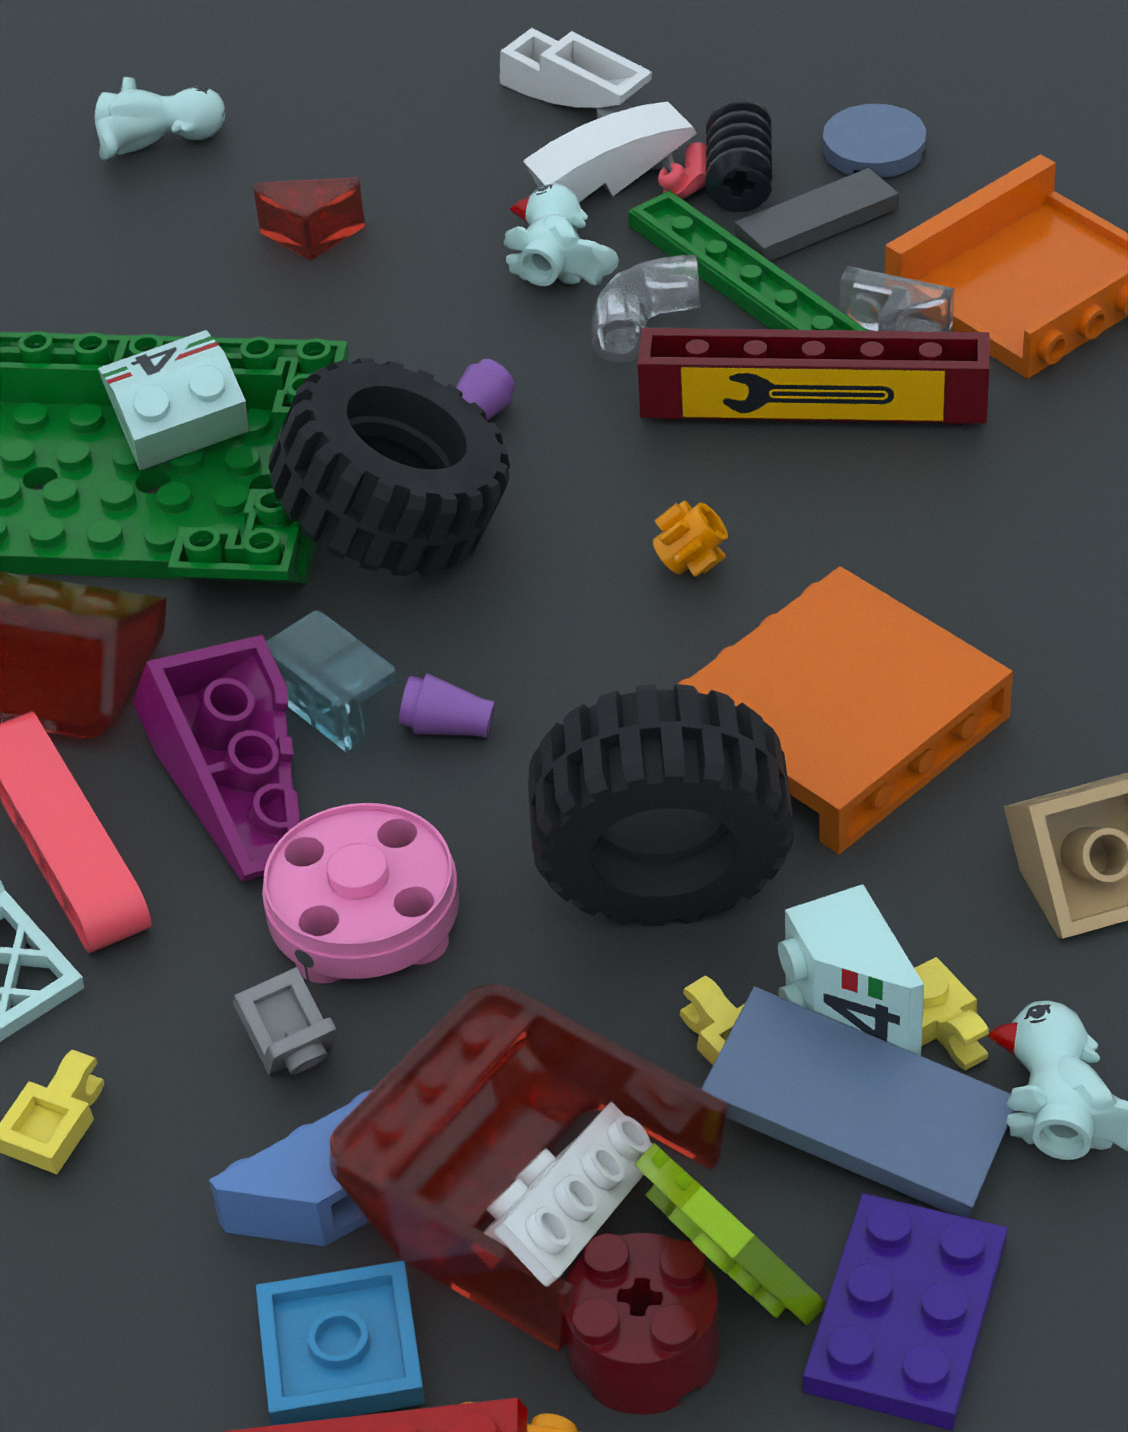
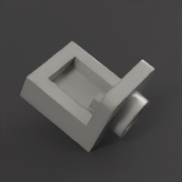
M297 967L234 995L233 1005L268 1075H272L285 1068H288L291 1075L299 1074L318 1065L328 1057L326 1049L332 1046L337 1029L331 1017L323 1019Z

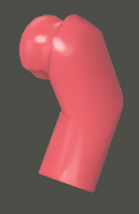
M694 142L686 147L684 152L685 168L678 163H671L672 170L670 173L664 167L661 169L658 182L664 188L663 193L671 191L681 199H685L706 187V144Z

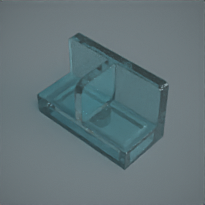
M319 610L311 612L267 640L266 643L287 685L288 707L345 752L365 740L360 703L395 681V667Z

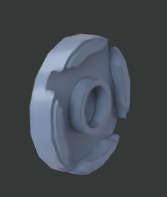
M889 104L853 106L833 115L824 125L823 154L831 166L847 175L854 174V170L862 171L870 168L882 179L899 176L916 167L922 160V153L926 150L927 129L918 116L904 108Z

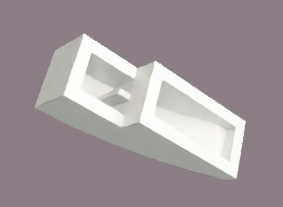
M531 28L500 51V84L523 95L552 104L586 108L620 105L652 80V71L572 31L557 41Z
M669 102L641 105L615 112L584 124L551 141L523 160L538 187L553 183L564 185L576 194L580 202L602 185L612 196L616 195L697 133L694 127Z

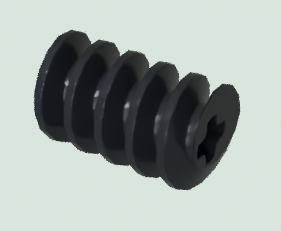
M733 99L719 105L710 114L706 124V190L710 198L721 208L732 212H746L764 203L772 191L770 184L772 181L771 116L767 109L756 101Z

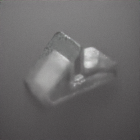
M847 266L840 278V311L865 329L873 331L953 332L954 288Z

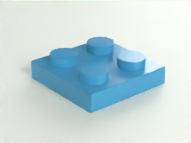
M404 1260L256 1285L268 1410L272 1426L351 1417L425 1404Z

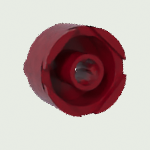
M631 1233L620 1236L601 1234L592 1238L585 1245L583 1256L571 1269L563 1290V1309L570 1367L577 1380L579 1376L592 1390L593 1397L608 1408L623 1413L641 1415L656 1414L672 1409L679 1405L680 1397L689 1393L698 1385L700 1391L710 1381L719 1359L717 1286L714 1276L705 1261V1254L691 1241L676 1240L652 1233Z

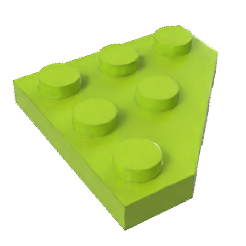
M655 1143L634 1164L654 1184L645 1196L668 1216L667 1218L688 1236L692 1243L710 1260L728 1274L749 1295L753 1296L775 1318H778L788 1308L808 1326L826 1306L827 1302Z

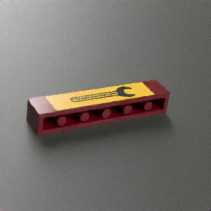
M642 328L637 363L640 418H662L666 420L719 419L723 421L736 419L777 420L781 422L801 420L835 421L840 423L865 421L899 424L907 422L987 423L990 371L989 332Z

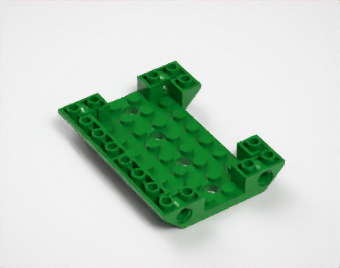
M43 331L0 332V573L307 584L317 542L314 543L304 535L301 524L298 521L291 522L284 513L281 499L276 498L270 480L269 458L298 387L313 372L323 367L325 368L333 362L345 359L348 362V341L324 340L320 338L299 340L269 339L266 337H213L225 352L245 398L249 432L139 470L102 382L98 368L185 337L157 336L154 334L106 335L96 332L86 334L47 333ZM45 485V486L43 487V489H40V490H34V489H33V488H35V487H37V486ZM159 488L157 493H145L150 489Z

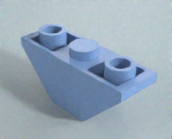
M397 1077L375 1090L365 1091L344 1107L312 1124L298 1127L285 1139L250 1158L237 1160L227 1167L224 1172L209 1179L218 1221L224 1231L231 1234L325 1247L388 1212L412 1132L405 1085Z

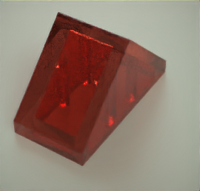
M360 177L254 183L253 190L260 233L309 261H312L365 227Z

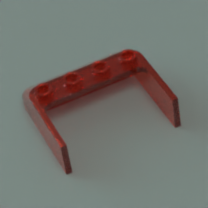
M488 984L477 987L467 993L336 1127L330 1138L329 1166L336 1181L399 1258L559 1352L567 1343L565 1312L571 1306L573 1285L560 1277L550 1286L543 1285L508 1247L479 1231V1227L491 1215L486 1208L515 1181L514 1178L542 1150L545 1148L550 1150L580 1115L591 1110H602L611 1101L624 1115L639 1122L649 1136L712 1170L720 1158L728 1104L522 992L505 985Z

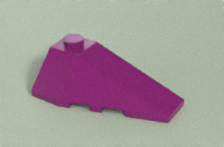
M263 635L146 661L133 700V705L155 754L241 882L263 877L266 862L275 845L290 829L300 823L298 794L293 789L291 760L294 755L292 737L288 736L286 709L289 704L287 685Z

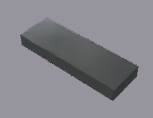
M867 168L735 221V237L767 260L773 261L899 209V193L870 168Z

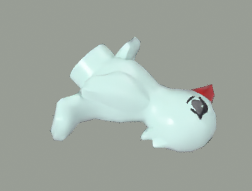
M124 77L119 94L103 92L96 104L95 126L100 141V159L109 161L116 154L121 155L142 150L155 143L167 132L176 133L191 141H200L212 137L223 126L225 120L224 102L216 92L207 87L195 86L184 89L175 95L161 96L152 92L138 90L134 78Z
M556 183L540 186L530 197L522 199L510 207L512 213L529 224L527 229L517 226L505 233L504 246L511 250L522 251L521 253H513L506 257L510 273L519 275L523 280H528L538 286L551 285L557 278L563 283L570 285L580 283L584 279L591 285L596 286L601 284L604 276L611 274L618 267L619 259L613 249L600 245L595 241L580 239L577 229L586 226L584 220L588 219V216L581 209L576 194L568 187Z
M1048 1000L1037 1001L1027 1005L1011 1023L998 1025L988 1034V1039L1015 1055L1030 1072L1028 1085L1013 1088L1011 1096L1007 1101V1107L1012 1110L1024 1111V1113L1008 1115L1006 1124L1010 1128V1136L1022 1138L1029 1145L1035 1143L1045 1154L1063 1160L1081 1158L1090 1149L1104 1150L1111 1148L1113 1143L1128 1152V1101L1113 1095L1097 1072L1087 1064L1100 1061V1056L1095 1052L1098 1049V1043L1087 1034L1076 1012L1061 1003Z

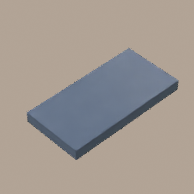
M755 986L705 1080L697 1105L947 1213L966 1218L970 1217L1007 1130V1117L1014 1113V1110L1007 1107V1101L1011 1094Z

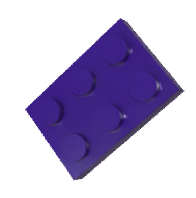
M862 1193L803 1373V1393L954 1431L1006 1248L1008 1227Z

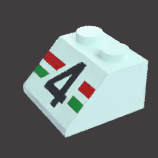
M207 330L98 368L102 382L139 470L249 432L245 398L225 352Z
M862 884L785 909V940L778 943V954L786 974V986L779 988V997L921 1056L924 984L864 885Z

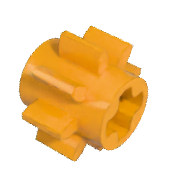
M684 500L679 505L675 503L655 519L654 522L663 532L653 539V546L661 561L672 572L680 575L689 569L693 576L697 577L701 573L705 574L726 558L725 553L718 545L728 538L727 529L717 513L705 503L700 502L691 508L689 503Z

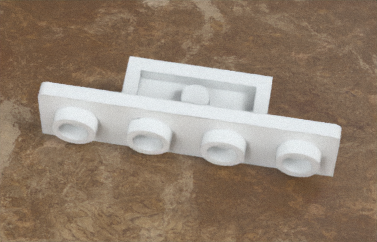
M611 1101L559 1155L555 1157L545 1148L514 1178L515 1181L486 1208L495 1220L475 1242L495 1263L512 1251L543 1285L550 1286L561 1276L644 1175L634 1164L652 1145L647 1132L639 1122L624 1115Z

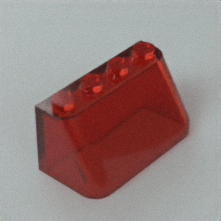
M0 572V723L33 711L48 733L86 739L96 737L112 728L117 723L142 676L146 661L151 660L163 637L167 598Z

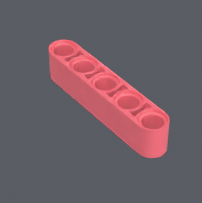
M30 711L0 723V801L85 950L91 954L152 927L151 916L138 884L36 714Z

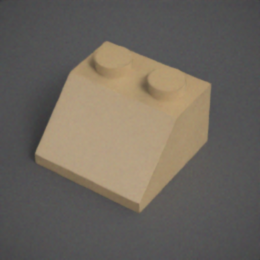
M1128 773L1003 806L1020 872L1058 938L1064 939L1128 921Z

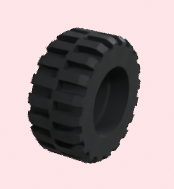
M358 358L351 364L346 359L333 362L305 378L303 384L296 391L269 458L270 480L276 498L281 499L282 509L290 521H298L301 524L304 535L314 543L318 540L329 547V553L342 560L347 556L359 561V567L375 572L379 568L388 569L391 575L406 577L414 571H418L421 576L436 574L443 569L448 570L464 562L468 555L475 552L510 478V462L506 445L503 444L501 433L495 423H488L486 421L485 411L475 402H467L462 398V392L451 384L444 386L433 380L434 375L420 369L416 373L404 369V364L389 360L385 364L375 363L373 358Z
M656 684L636 686V692L620 695L618 690L601 695L597 700V704L588 708L583 703L570 711L563 719L564 725L556 722L540 741V746L532 755L529 764L528 794L534 863L539 874L566 902L572 899V903L579 910L592 916L601 912L612 922L627 924L632 919L644 920L645 926L664 925V920L682 919V923L701 920L702 914L714 910L719 915L735 908L738 899L742 897L751 899L762 891L767 883V879L773 880L787 860L788 852L792 848L794 839L793 815L785 754L781 750L780 739L774 729L763 721V718L743 702L735 706V702L731 697L711 689L707 695L698 693L697 689L692 685L675 684L672 690H657Z

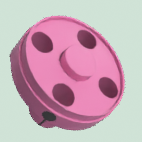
M355 803L321 811L295 825L278 841L269 855L264 870L262 895L270 934L279 949L295 962L301 976L307 981L325 984L341 979H364L391 974L411 965L427 964L435 961L445 953L449 945V932L455 922L459 908L456 866L448 845L439 831L431 823L411 811L379 803Z

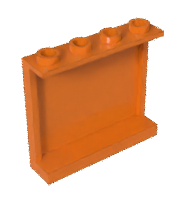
M1041 154L885 245L884 290L952 332H989L990 356L1027 379L1049 365L1057 363L1068 353L1087 341L1097 338L1103 331L1128 316V233L1055 192L1056 163Z
M839 566L819 582L810 584L802 595L776 614L767 616L759 627L733 646L724 648L716 659L690 678L683 679L678 684L692 685L697 689L698 693L708 695L711 689L726 694L734 700L735 706L743 702L774 729L780 739L781 750L785 754L790 795L819 813V842L840 855L1010 717L1013 671Z

